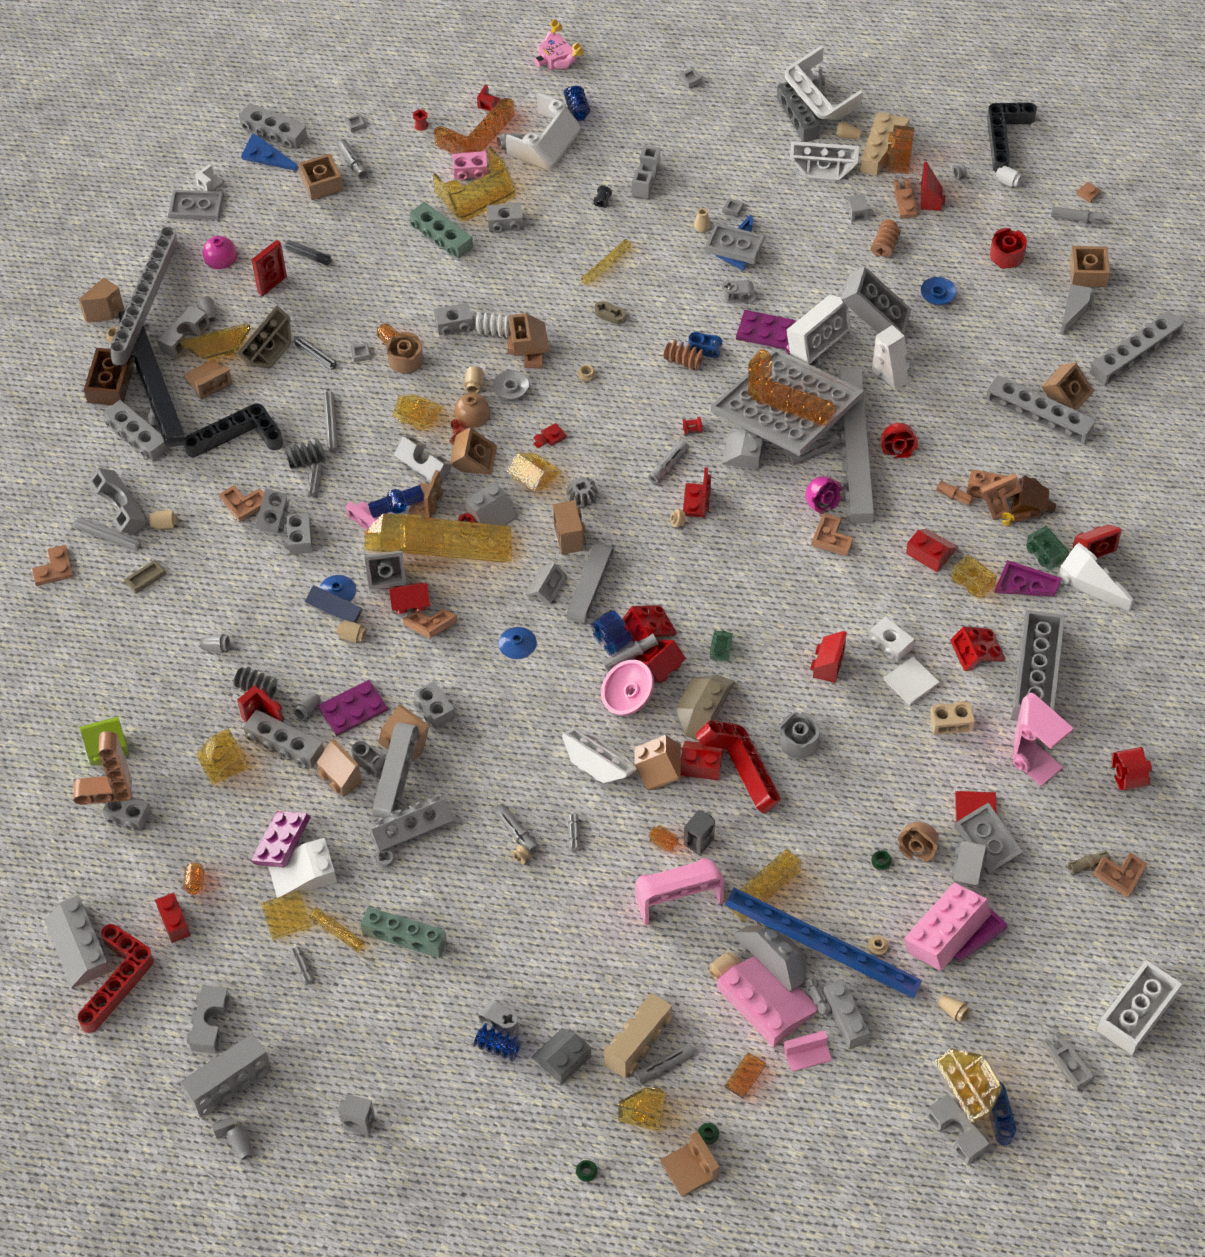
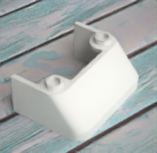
M821 45L787 67L785 79L818 118L837 121L861 106L863 92L861 90L840 104L831 105L812 83L814 74L810 70L823 60L824 47Z
M538 93V113L553 118V120L541 135L529 133L523 139H519L507 134V154L544 169H551L557 164L579 134L580 124L563 102Z

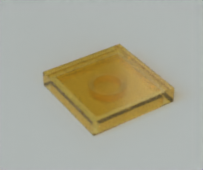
M300 890L260 903L272 940L312 928Z

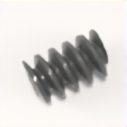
M315 439V445L308 441L307 447L304 442H301L300 448L297 444H294L293 450L289 445L286 447L290 469L291 463L298 467L299 461L305 466L306 460L312 464L313 458H315L318 463L321 456L326 461L322 443L318 439Z
M249 666L245 670L243 667L238 669L233 681V685L242 691H248L255 685L258 689L265 690L270 699L273 697L278 684L277 679L271 681V676L265 677L264 673L258 675L256 669L251 672V667Z

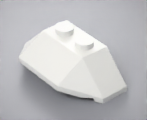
M791 141L790 160L805 178L840 180L858 164L859 146Z
M575 727L564 732L562 735L571 762L578 766L580 770L592 775L597 781L605 783L625 778L637 769L629 758L598 738L585 732H579V729Z

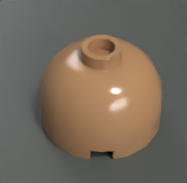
M468 393L461 396L455 404V419L461 426L466 428L483 426L490 419L488 401L477 393Z
M921 821L906 825L897 840L900 844L899 850L904 856L913 859V856L923 859V862L932 860L939 848L937 831L928 823ZM913 852H916V853H921V852H923L921 855H914V854H913Z

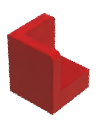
M484 85L477 96L478 108L492 113L500 102L499 97L489 95L488 85Z

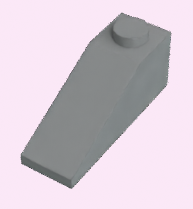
M1071 284L1060 334L1064 335L1087 312L1088 306H1092L1094 298L1091 295L1092 288Z

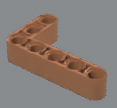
M102 732L99 735V757L106 776L75 780L73 801L76 804L88 805L119 802L132 798V777L118 736L114 732Z

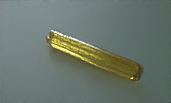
M624 239L583 275L581 282L586 286L589 285L631 248V242Z

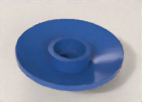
M943 277L929 278L921 285L922 297L934 305L947 304L956 295L954 284Z
M344 575L330 576L319 586V588L348 602L356 594L355 583Z
M524 627L507 629L501 634L498 641L500 651L511 659L528 657L534 652L537 644L535 635Z

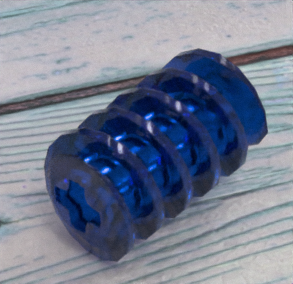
M571 86L566 88L563 94L568 110L577 121L584 120L590 113V107L583 87Z
M484 1023L478 1030L473 1047L478 1045L480 1050L486 1048L488 1053L494 1050V1055L499 1056L502 1053V1058L507 1059L509 1057L510 1061L513 1062L521 1047V1042H518L519 1035L516 1034L513 1039H510L511 1032L508 1031L503 1036V1029L495 1033V1026L487 1030L488 1023Z

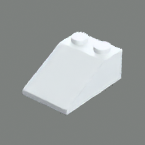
M325 838L307 842L295 848L285 868L269 866L277 899L337 882Z

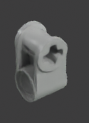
M750 280L725 281L722 284L723 293L721 294V300L725 303H746L747 301L751 303L755 300L754 286Z
M357 741L352 745L353 759L369 774L377 777L378 772L384 766L386 756L365 741Z
M491 999L478 1015L481 1022H487L490 1024L489 1027L494 1028L505 1036H514L519 1030L517 1015L494 999Z

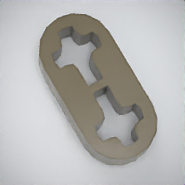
M604 301L595 304L594 309L597 317L614 324H622L626 320L624 309Z

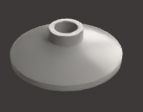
M513 370L498 374L493 381L495 394L506 400H515L522 397L529 387L527 377L521 372Z

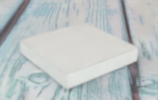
M914 657L884 677V681L909 706L939 685V681Z

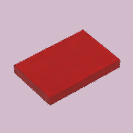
M277 239L251 259L257 292L261 296L267 294L287 278L282 245Z

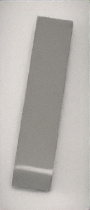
M598 543L593 545L569 604L566 615L567 619L586 623V616H589L592 609V601H595L598 594V586H601L604 579V571H607L610 564V556H613V547Z
M397 722L394 726L373 805V815L375 817L385 819L390 817L392 812L399 810L419 734L417 725Z

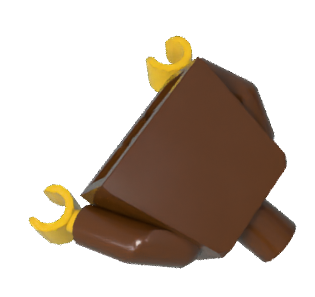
M1025 475L1019 478L1023 491L1013 495L1011 512L1014 515L1008 512L1003 513L1002 519L1008 520H1003L1002 525L1010 526L1014 520L1015 522L1038 519L1046 511L1053 513L1057 504L1049 501V489L1043 486L1036 478H1029Z

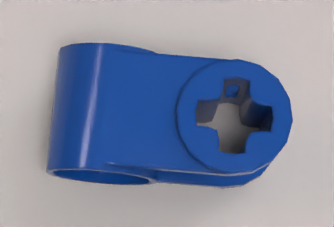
M692 332L689 335L688 344H690V350L697 347L696 353L703 349V356L710 358L719 357V348L723 343L721 337L700 332Z

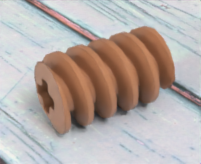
M886 219L881 223L877 236L871 246L873 254L884 257L892 255L901 234V230L895 221Z
M676 339L673 343L668 342L663 354L665 360L669 359L670 362L676 361L678 365L682 363L683 367L689 366L691 370L695 368L697 371L700 368L703 360V349L696 353L697 347L690 350V344L683 348L684 342H681L679 346Z

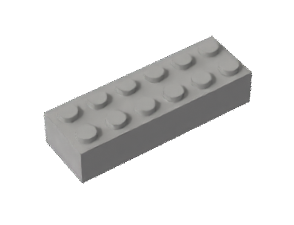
M1026 609L1011 719L1018 720L1022 700L1029 693L1038 696L1054 710L1065 615Z

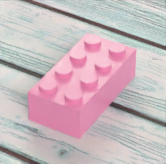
M953 883L904 938L908 953L942 971L991 915L987 898Z

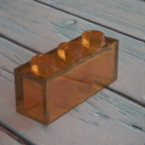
M894 125L893 132H889L888 142H891V144H888L887 154H890V156L886 158V166H889L888 172L909 174L914 127Z

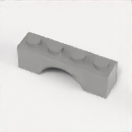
M98 468L89 480L96 494L109 500L117 509L118 513L113 518V521L120 532L139 533L147 522L141 510L115 470Z

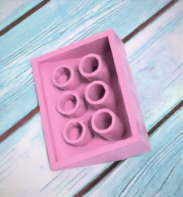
M755 956L733 966L718 978L717 989L773 1048L818 1012V1007L799 987L790 992Z

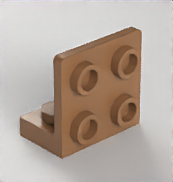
M215 359L184 374V378L201 400L232 384L229 369L226 366L221 368Z
M435 470L429 485L420 483L408 511L409 515L430 520L432 514H436L437 501L442 499L444 492L441 489L442 478H440L439 470Z
M698 1131L690 1135V1143L660 1160L681 1197L719 1177L720 1167Z

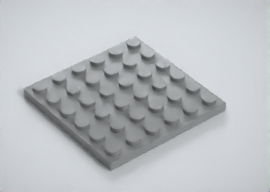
M775 348L711 405V412L800 456L864 396V390Z

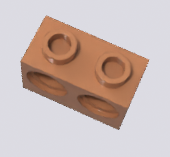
M971 469L967 494L975 498L984 499L981 488L1007 476Z

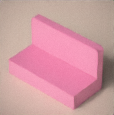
M350 501L346 505L347 516L373 535L388 523L387 518L363 501L358 505Z
M825 1030L784 1041V1052L791 1071L831 1061L832 1058L827 1047L828 1037Z

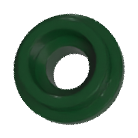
M884 850L875 852L871 858L873 867L878 870L888 869L892 862L890 854ZM878 859H884L885 862H878Z
M704 1123L698 1129L705 1144H713L719 1138V1129L712 1123ZM710 1130L712 1134L706 1135L704 1132Z
M583 1160L576 1167V1175L581 1181L590 1182L597 1176V1166L590 1160ZM585 1168H588L591 1170V1172L589 1174H584L583 1170Z

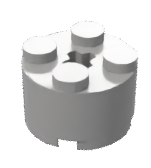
M802 712V714L791 713L786 716L781 723L780 746L783 751L792 757L803 759L812 755L817 750L820 737V727L817 719L805 712Z

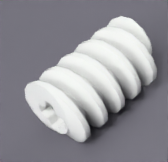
M478 311L476 317V330L478 334H482L484 331L485 335H489L491 332L492 336H496L498 333L499 337H503L505 333L506 338H509L511 333L508 315L502 320L501 314L495 319L494 313L488 318L487 312L481 317V313Z

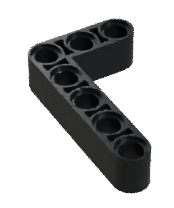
M1034 103L990 104L987 125L992 165L995 172H997L999 167L1009 166L1010 154L1006 124H1032L1035 121L1037 106Z
M255 403L187 435L184 448L188 456L197 457L253 429L258 432L270 450L282 448L283 439L280 429L264 406Z

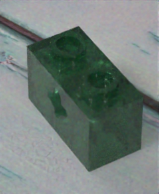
M1047 526L1028 535L1027 550L1029 553L1034 554L1038 558L1039 564L1042 567H1046L1048 571L1063 564L1068 557L1069 550Z

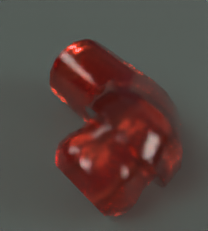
M458 419L452 420L450 424L454 433L449 440L452 444L455 442L456 435L465 430L463 424Z

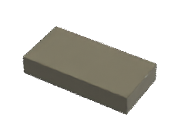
M154 560L125 578L124 581L136 594L166 575V571Z

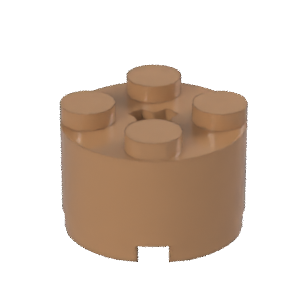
M400 332L398 336L394 337L393 335L389 338L386 349L390 368L400 373L416 372L424 360L422 342L418 336L411 332Z

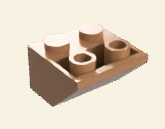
M527 313L509 315L514 356L550 352L545 322Z

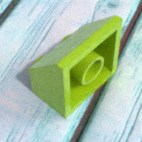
M118 716L79 727L91 765H102L99 757V735L102 732L110 731L116 733L124 757L129 755L126 738Z

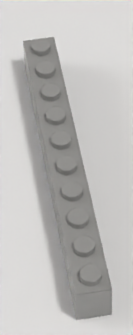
M840 367L839 375H836V377L863 390L861 367ZM863 396L839 419V429L843 428V432H840V443H844V447H841V457L845 458V461L842 462V471L846 472L843 483L844 487H847L848 490L845 491V502L849 503V506H846V517H850V524L873 523L874 515Z

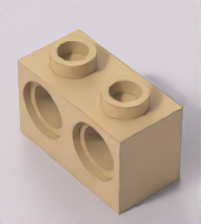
M970 702L939 703L931 706L930 719L934 735L973 731L974 717Z

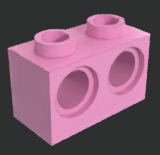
M486 151L452 154L454 179L465 180L467 178L481 179L488 177Z

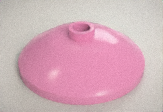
M626 660L613 667L606 675L601 688V698L604 706L610 712L620 716L631 715L639 711L648 702L653 692L654 677L650 668L638 660Z

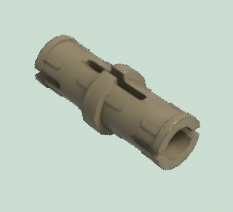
M1107 850L1093 855L1087 854L1081 859L1068 862V868L1072 875L1088 869L1091 871L1094 867L1098 866L1104 856L1111 860L1110 855L1107 853Z

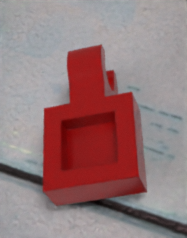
M555 423L541 430V434L535 435L533 439L536 442L533 444L537 449L547 443L553 446L564 440L566 434Z

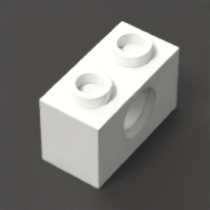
M884 617L869 633L871 645L875 648H880L888 659H894L896 662L900 661L913 649L914 639L887 617Z

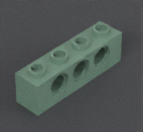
M423 202L409 213L411 226L422 231L426 238L430 237L434 240L438 247L442 246L445 248L449 255H454L459 259L473 248L472 236L426 202Z
M371 907L367 908L361 922L363 935L440 958L447 941L446 932L443 929Z

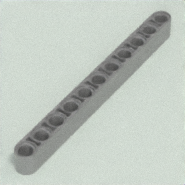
M164 227L160 231L110 345L111 359L116 365H123L128 361L177 247L176 229L173 227Z

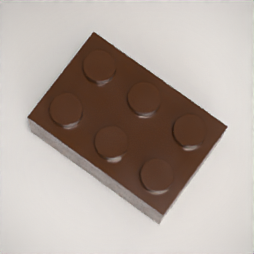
M96 348L84 386L87 403L113 405L119 400L124 403L135 365L132 352L125 364L116 365L112 362L110 349Z

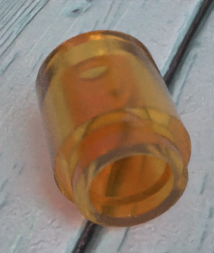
M388 323L381 324L377 328L376 336L385 344L393 335L394 337L399 335V332Z
M661 825L654 826L648 835L650 843L670 853L673 852L680 840L676 837V834Z
M189 863L184 869L183 889L188 894H198L203 890L205 875L203 865L200 863Z

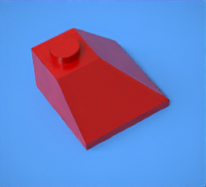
M924 162L921 179L920 210L941 211L942 205H945L946 195H942L943 187L929 164Z

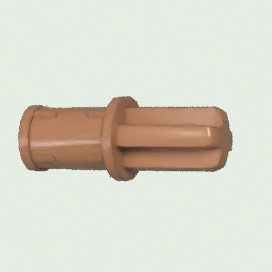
M942 480L937 485L936 491L950 497L951 500L954 498L967 505H970L973 500L972 495L959 490L958 486H951Z

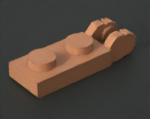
M909 178L904 179L905 189H900L898 179H894V194L900 219L917 217L918 213L912 188H910Z

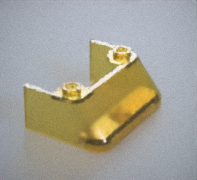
M491 146L488 147V166L491 173L465 186L456 180L444 183L436 173L433 174L434 192L460 221H468L486 212L487 205L502 204L516 195V189L505 162Z

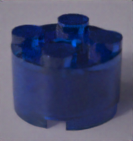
M612 609L590 623L594 631V638L598 643L602 641L605 644L603 648L609 656L633 641L631 632L629 630L626 632L625 622Z

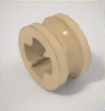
M517 845L516 850L511 852L512 857L522 865L526 863V859L529 860L531 858L529 851L522 845Z

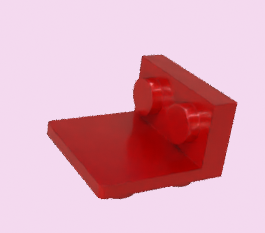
M704 467L703 484H685L683 503L685 516L705 518V511L709 512L712 474H708V467Z
M660 605L631 606L621 620L633 643L635 641L639 642L652 634L655 637H668L677 634L673 624Z
M963 626L950 639L964 671L972 670L981 660L1002 662L1006 659L991 629Z
M254 685L237 699L241 718L244 722L247 723L257 709L284 723L285 718L282 715L281 705L277 701L273 702L265 690H260Z

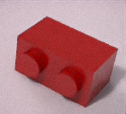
M173 892L155 899L171 944L191 936L175 893Z

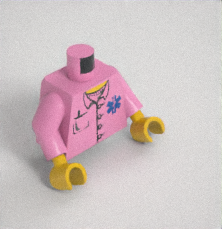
M554 19L550 23L552 30H549L539 46V56L534 58V62L537 67L546 64L551 70L567 69L576 62L577 55L581 56L584 54V50L579 43H575L571 47L559 33L555 34L562 30V24Z

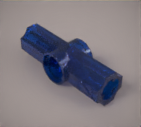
M421 485L403 491L393 489L387 493V497L368 503V507L373 518L390 512L400 514L406 510L407 506L423 501L424 493Z

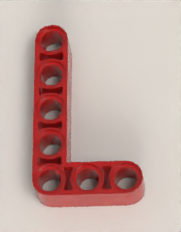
M709 720L696 733V738L702 745L727 749L754 805L761 813L767 814L781 801V797L744 727L739 724Z
M114 924L105 925L101 930V936L105 946L125 960L78 1013V1022L86 1033L95 1032L154 963L151 950L147 945ZM111 935H115V937L108 939ZM131 945L130 948L124 949L126 946ZM147 956V958L139 960L141 957ZM133 971V974L126 975L128 972ZM120 987L119 990L112 991L114 988ZM106 1003L105 1006L99 1007L100 1004ZM93 1019L91 1022L85 1023L86 1020Z

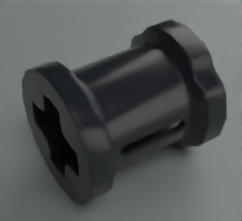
M601 185L597 189L598 194L593 199V204L606 208L608 206V198L612 195V190L607 186Z

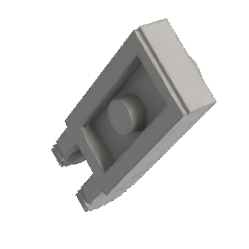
M1058 1032L1053 1035L1055 1042L1060 1046L1058 1050L1050 1040L1045 1039L1042 1041L1051 1058L1076 1091L1094 1081V1075L1062 1035Z

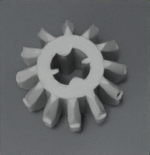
M582 476L579 479L573 477L572 482H568L566 489L568 500H575L576 506L581 503L582 507L584 503L590 505L591 501H595L598 493L594 480L590 481L589 477L583 479Z

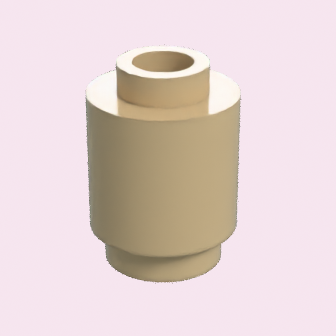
M473 366L466 370L464 386L468 393H479L482 389L484 372L479 367Z
M173 510L150 513L151 528L156 530L174 529L175 525H178V515L174 514Z
M344 620L338 624L336 633L339 634L340 639L362 643L366 634V628L362 627L361 624Z
M732 951L725 952L709 964V973L717 980L733 966L739 964L740 960Z

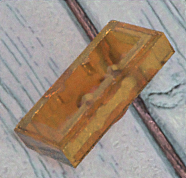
M747 1052L726 1083L725 1088L744 1099L765 1068L766 1062Z

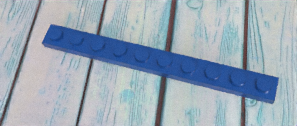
M735 887L726 901L725 906L913 999L918 992L922 982L921 979Z

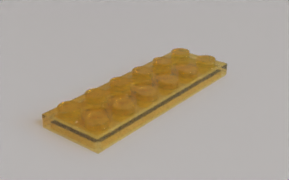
M401 515L400 551L410 554L509 563L512 561L511 526Z

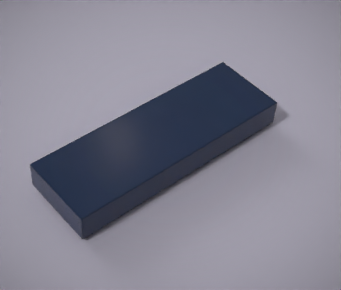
M315 585L312 586L304 601L343 621L347 620L354 623L357 622L363 610L361 607Z

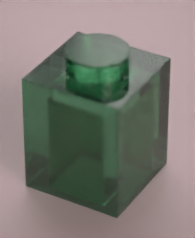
M714 630L710 647V659L729 662L733 633L724 630Z

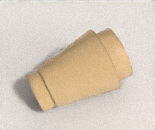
M843 121V123H838L835 135L839 136V138L859 139L861 129Z
M700 208L697 212L694 228L699 232H706L711 227L708 210Z
M945 994L938 1001V1006L955 1021H965L970 1013L967 1003Z

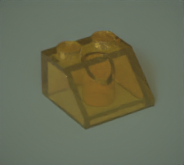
M416 394L399 395L392 416L398 418V421L401 423H411L414 425V428L424 430L432 426L444 406Z
M535 452L516 453L507 470L514 480L526 484V488L533 492L543 490L562 472Z
M229 728L212 735L196 754L211 785L248 769L245 756Z
M645 1087L620 1100L618 1103V1121L660 1132L667 1109V1092L658 1087Z

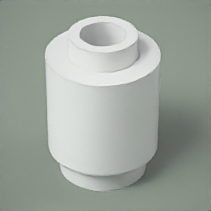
M1007 166L999 167L996 172L997 182L1010 187H1018L1022 180V174H1019V171Z

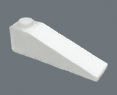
M1080 543L1076 544L1061 565L1059 577L1062 578L1061 581L1128 611L1131 610L1134 601L1132 596L1119 582H1114L1110 578L1109 571L1106 568L1102 569L1097 564V558L1093 553Z

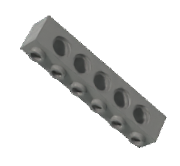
M1170 311L1163 315H1158L1154 321L1145 324L1141 330L1133 332L1129 338L1120 341L1116 347L1108 349L1104 355L1095 358L1091 362L1090 374L1106 386L1180 335L1184 323Z
M997 375L987 390L986 400L1083 445L1094 430L1096 420L1090 416L1084 415L1073 408L1062 405L1055 400H1051L1040 393H1036Z

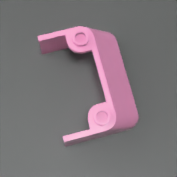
M1029 693L1022 700L1015 730L1013 764L1018 770H1023L1042 786L1062 770L1063 766L1037 745L1035 739L1038 737L1051 749L1070 734L1074 728L1033 693Z
M707 858L656 874L640 876L635 883V898L644 924H649V906L714 889L719 905L723 904L724 878L714 861Z

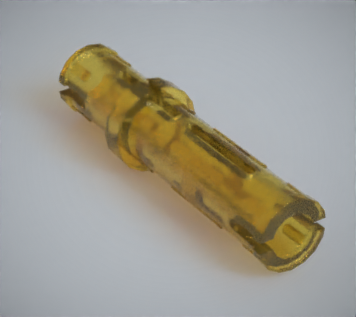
M318 907L314 908L310 913L309 918L322 926L325 932L329 931L356 952H359L365 945L364 940L358 938L351 931L340 925L336 918L326 915Z

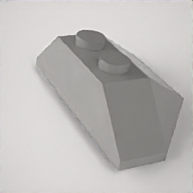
M746 926L734 933V936L790 992L805 983L807 955L786 935L768 926Z

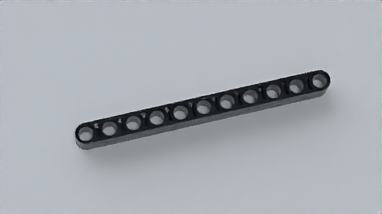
M119 311L120 322L123 318L125 311ZM143 326L132 350L136 369L165 447L185 445L182 426Z

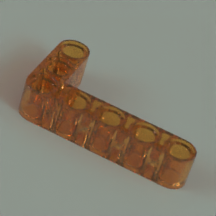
M511 98L501 99L467 137L444 126L435 128V145L452 154L482 152L514 117V101Z
M759 349L749 361L748 394L753 400L820 425H825L835 414L836 407L833 403L772 381V356L767 350Z

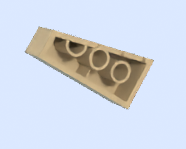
M877 112L861 159L860 173L878 175L888 158L894 153L896 147L909 132L910 118Z
M650 993L636 1010L635 1019H628L623 1033L618 1031L614 1036L612 1046L607 1044L604 1048V1066L625 1079L629 1073L632 1075L636 1071L638 1060L641 1057L645 1058L647 1056L651 1042H656L662 1033L661 1028L664 1024L668 1025L673 1018L672 1005L653 993Z

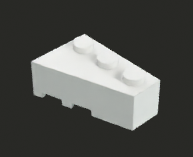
M891 325L876 335L872 370L876 376H880L894 390H897L912 379L907 373V369L910 368L909 363L905 361V355H907L905 336Z

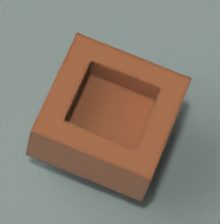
M1087 182L1077 191L1076 195L1091 203L1101 194V190Z

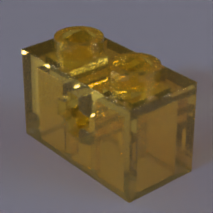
M969 554L953 567L951 576L956 584L963 585L967 588L969 594L972 596L976 595L979 599L995 586L997 578L993 572Z

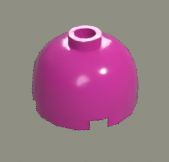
M214 236L208 239L202 250L205 264L213 269L230 267L237 260L238 256L235 244L225 236Z
M817 477L809 483L805 492V499L810 508L819 514H823L822 512L829 507L831 511L838 506L842 498L839 496L842 486L831 477ZM821 501L824 504H829V506L821 508L817 504Z

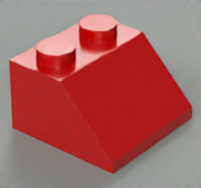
M1109 524L1102 527L1098 526L1089 532L1079 533L1075 536L1072 547L1074 548L1076 544L1080 543L1093 553L1096 558L1117 551L1122 529Z
M925 528L917 530L907 542L906 554L938 572L957 550L958 546Z
M427 582L389 587L392 611H396V614L408 613L407 609L415 608V611L427 610V606H430Z
M846 631L824 636L822 643L817 644L815 655L818 656L817 659L812 660L810 669L813 671V678L836 683L845 653Z
M657 640L659 645L645 651L643 655L635 656L632 660H638L647 665L653 674L654 682H664L668 675L680 668L681 663L686 659L675 640Z
M685 741L681 753V776L719 781L724 749L704 746L700 742Z

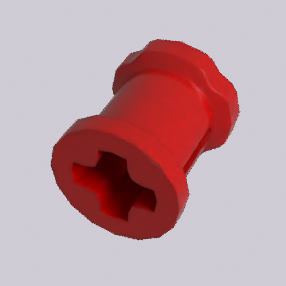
M418 109L413 112L414 128L416 130L423 131L429 126L426 121L428 115L425 110Z
M701 417L692 420L682 419L684 435L690 432H703Z

